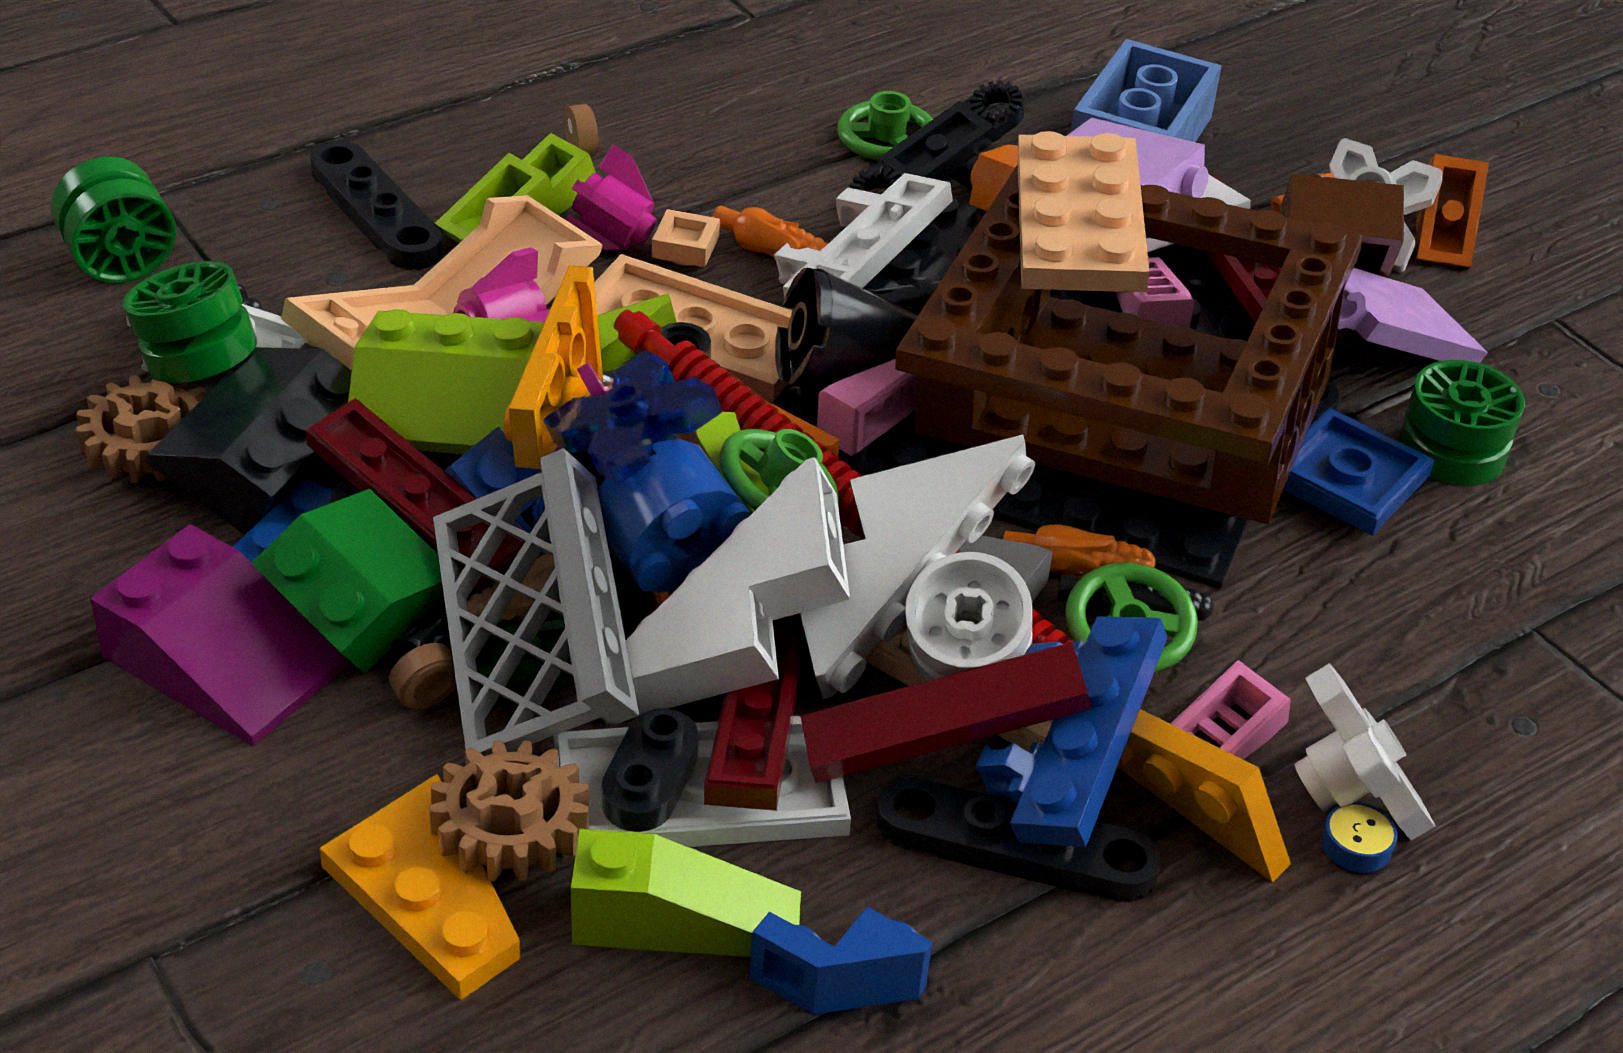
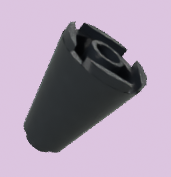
M803 268L793 279L782 305L783 308L792 309L788 328L777 327L775 362L778 376L781 381L789 382V385H794L795 387L829 386L844 378L896 359V348L918 315L823 269Z

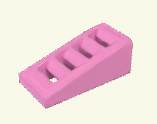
M1160 257L1148 258L1149 279L1147 292H1115L1121 309L1125 313H1131L1141 319L1166 325L1190 328L1194 301L1187 288Z
M896 359L844 378L819 392L817 428L840 439L839 449L850 456L861 451L915 411L916 375L895 370Z
M1238 660L1170 724L1192 735L1202 730L1220 744L1221 749L1244 760L1269 741L1288 723L1291 699ZM1237 704L1252 717L1247 721L1230 707ZM1217 717L1221 718L1234 728L1236 732L1231 736L1213 720Z

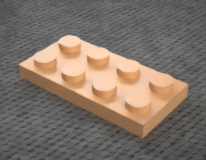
M1050 131L1040 132L1035 135H1019L1017 162L1021 289L1147 292L1149 263L1136 138L1121 137L1112 133H1102L1094 137L1063 136L1062 134Z
M620 254L594 282L597 315L669 293L677 322L692 323L707 331L711 339V359L720 364L721 368L729 371L733 377L743 382L744 386H748L756 395L761 396L766 401L774 403L789 382L781 381L777 373L775 339L778 326L788 328L792 310Z

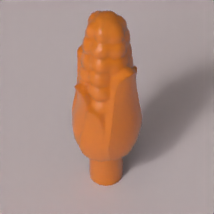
M720 205L716 208L713 215L714 218L720 219V228L734 233L738 245L748 251L774 257V254L786 243L790 245V248L798 250L810 248L821 251L829 244L825 243L822 238H815L814 235L807 233L804 229H799L798 222L784 221L758 207H748L742 212H738Z
M1066 525L1042 526L1037 530L1036 534L1005 530L1003 537L1005 540L1033 544L1052 551L1049 574L1061 576V574L1084 576L1098 567L1122 562L1138 563L1153 568L1155 566V557L1148 549L1140 548L1133 544L1129 545L1124 541H1116L1114 536L1095 534Z

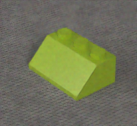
M403 309L378 310L355 345L348 402L355 398L419 451L463 455L498 426L504 432L506 409L514 397L545 322L528 321L519 317L494 319L468 317L461 313L437 315L410 313Z

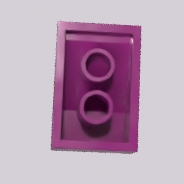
M191 524L90 598L103 658L251 746H255L348 667V659L240 551Z

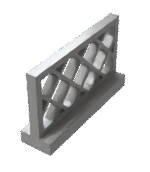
M564 448L540 458L541 473L433 517L465 748L467 750L472 747L483 756L492 754L493 741L501 740L507 752L517 750L524 740L531 741L533 744L601 717L616 725L639 716L596 478ZM543 497L545 510L530 534L513 526L526 503ZM480 522L489 525L490 527L470 558L459 553L458 531ZM509 535L524 542L506 574L503 575L487 567L505 536ZM542 551L553 556L555 569L539 593L521 583ZM482 575L499 585L481 615L477 617L468 612L467 598ZM515 593H518L534 601L516 633L512 635L497 627L496 624ZM552 610L564 617L565 630L549 654L531 645V642ZM491 634L509 644L487 678L477 673L475 659ZM526 652L545 663L525 696L522 697L505 688V685ZM569 657L571 658L572 665L566 663ZM563 671L574 677L578 702L550 712L541 707V704L560 672ZM499 695L519 705L503 731L486 736L484 720Z

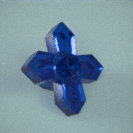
M643 351L615 370L612 389L606 395L573 398L547 415L543 421L555 444L564 448L569 453L588 449L596 470L613 482L620 483L650 463L651 456L656 454L652 448L654 443L679 439L677 434L695 432L722 412V408L712 386L696 377L674 381L669 366L664 359L649 351Z

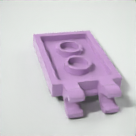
M1353 268L1345 286L1338 329H1353L1366 341L1438 361L1467 360L1480 363L1488 353L1424 289Z

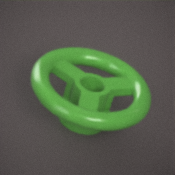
M882 91L874 94L870 101L861 102L847 109L838 121L837 132L840 140L849 150L864 158L880 161L879 157L893 147L871 144L861 138H876L883 142H889L895 147L908 137L906 135V124L909 120L923 127L933 118L923 109L912 105L906 95L895 91ZM869 116L868 123L857 122Z
M745 429L733 433L724 441L719 456L723 475L733 491L754 510L780 486L783 479L789 473L795 471L805 460L814 457L837 493V501L839 502L838 490L834 479L821 463L823 460L822 451L807 435L793 429H782L777 433L762 429ZM739 458L760 474L762 482L768 487V495L748 478L740 464Z
M1127 562L1104 565L1084 575L1070 592L1066 604V622L1070 635L1075 642L1082 640L1086 643L1091 630L1086 621V606L1090 597L1102 587H1104L1112 603L1107 617L1161 618L1167 636L1174 638L1163 648L1154 673L1178 663L1188 653L1195 641L1198 620L1196 609L1190 596L1177 581L1156 568ZM1127 582L1143 584L1161 593L1171 603L1176 615L1150 610L1145 603L1134 599Z

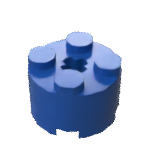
M682 439L659 441L650 445L656 454L641 460L629 470L621 462L612 470L598 490L607 543L640 589L646 592L663 593L675 591L684 582L687 575L693 569L700 566L732 534L741 521L751 515L750 511L700 446Z

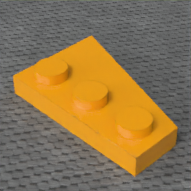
M568 266L514 397L506 409L504 433L506 439L513 442L515 467L541 469L540 458L551 454L582 412L585 402L591 395L577 371L578 367L589 362L600 381H604L593 267Z
M1140 709L1117 769L1124 771L1273 883L1291 865L1259 767Z
M438 774L320 847L322 868L461 1001L521 959L520 940L491 881L487 880V873L483 865L478 864L475 868L465 873L459 870V852L444 857L440 854L439 837L431 835L429 814L432 783L441 782Z

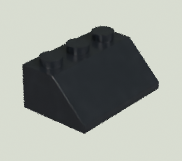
M255 347L247 358L235 365L147 454L144 462L246 535L295 488L321 459L316 452L306 445L305 429L348 403L352 370L324 349Z

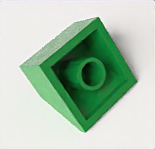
M371 489L301 514L251 562L341 654L365 674L392 648L395 639L411 629L444 596L438 554Z

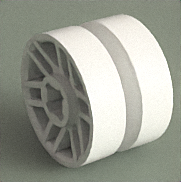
M960 552L944 556L928 565L916 577L910 587L905 607L910 655L916 671L925 682L1025 655L1030 644H1032V600L1028 587L1013 567L997 557L979 552Z

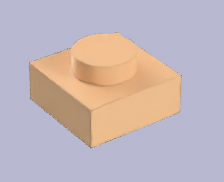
M667 209L652 238V258L672 261L682 266L706 267L719 238L720 219Z

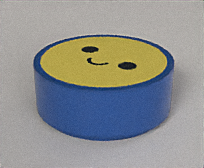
M1354 802L1343 807L1338 805L1330 811L1322 832L1321 844L1326 855L1338 866L1352 872L1371 873L1382 869L1388 864L1394 851L1398 834L1395 824L1383 811L1369 804Z

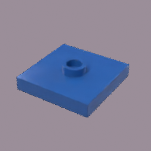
M1328 408L1309 427L1283 490L1373 536L1430 476L1435 460L1350 417Z

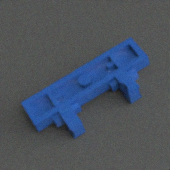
M1097 616L1086 643L1082 640L1072 642L1092 709L1053 719L1044 743L1033 742L1029 752L1014 743L1005 749L991 750L988 745L984 746L976 764V770L979 771L988 795L1010 796L1011 801L1018 803L1010 822L1018 842L1075 847L1087 846L1168 638L1161 618ZM1060 642L1030 644L1025 654L1062 644Z

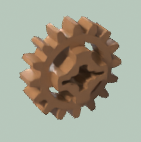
M134 375L130 376V386L122 388L111 382L106 384V397L99 395L87 397L89 409L78 410L76 414L79 425L76 427L81 454L87 455L88 465L92 469L104 465L106 477L113 479L125 471L129 472L131 483H138L144 473H153L158 481L165 480V476L144 462L147 454L206 394L205 389L202 387L189 390L188 382L168 384L152 378L151 383H142L141 379Z
M501 740L493 741L492 754L483 756L471 747L465 750V767L447 762L443 766L444 782L432 783L431 806H429L431 835L439 837L440 854L444 857L459 852V870L465 873L475 868L478 864L486 865L487 880L496 881L502 869H513L517 879L525 881L528 877V866L538 864L549 873L555 871L556 852L574 857L577 849L579 829H589V787L587 783H579V767L575 763L559 767V751L554 748L544 752L540 757L533 755L531 741L524 740L517 752H507Z

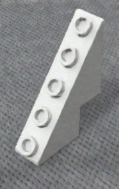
M1023 435L850 479L865 535L863 540L843 545L850 600L800 613L815 676L823 699L833 697L837 691L845 693L851 689L865 670L867 664L865 658L880 640L889 642L900 632L906 623L905 607L907 595L916 577L934 561L956 553L965 541L973 543L979 539L992 521L994 515L992 509L1007 492L1012 495L1017 493L1026 484L1033 473L1035 462L1026 456Z
M815 457L805 460L795 471L789 473L783 479L780 486L748 518L741 521L732 534L700 566L693 569L687 575L684 582L651 615L644 618L637 626L635 632L626 640L639 715L649 710L668 709L779 679L773 620L850 600L837 493ZM601 717V719H602L607 725H608V724H612L611 722H609L608 720H606L604 717Z

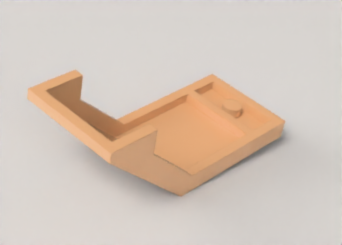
M528 195L487 198L480 225L414 285L289 297L285 299L281 320L300 333L307 344L324 349L352 370L355 345L378 310L403 309L410 313L452 314L457 305L459 294L464 289L471 288L480 278L485 277L511 252L529 247L538 251L537 278L532 280L540 287L547 305L556 296L568 266H588L600 255L603 244Z

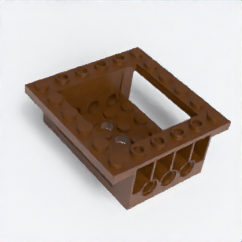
M1017 164L896 348L895 370L916 375L914 432L972 448L1023 435L1026 456L1033 460L1035 464L1269 525L1328 384L1345 286L1359 256L1363 234L1344 230L1342 227L1331 223L1315 224L1288 218L1272 210L1256 211L1233 206L1213 197L1197 198L1174 193L1159 185H1140L1146 237L1282 268L1248 341L1225 339L1196 332L1186 326L1166 325L1141 319L1131 313H1116L1087 306L1076 300L1050 297L1051 290L1021 289Z

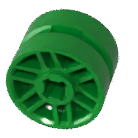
M108 156L87 160L66 173L53 192L51 199L52 219L79 267L94 279L107 283H126L145 277L156 270L167 259L174 246L176 224L173 215L144 170L127 159Z
M201 261L166 269L138 283L123 299V308L132 331L140 339L139 348L149 374L157 381L186 383L217 375L243 361L252 353L257 345V336L248 311L242 306L243 298L233 270L225 263Z
M1444 360L1432 363L1423 368L1416 377L1398 442L1435 460L1429 476L1433 480L1458 486H1475L1490 482L1502 473L1513 444V438L1517 432L1525 407L1523 393L1508 376L1481 363L1467 360Z

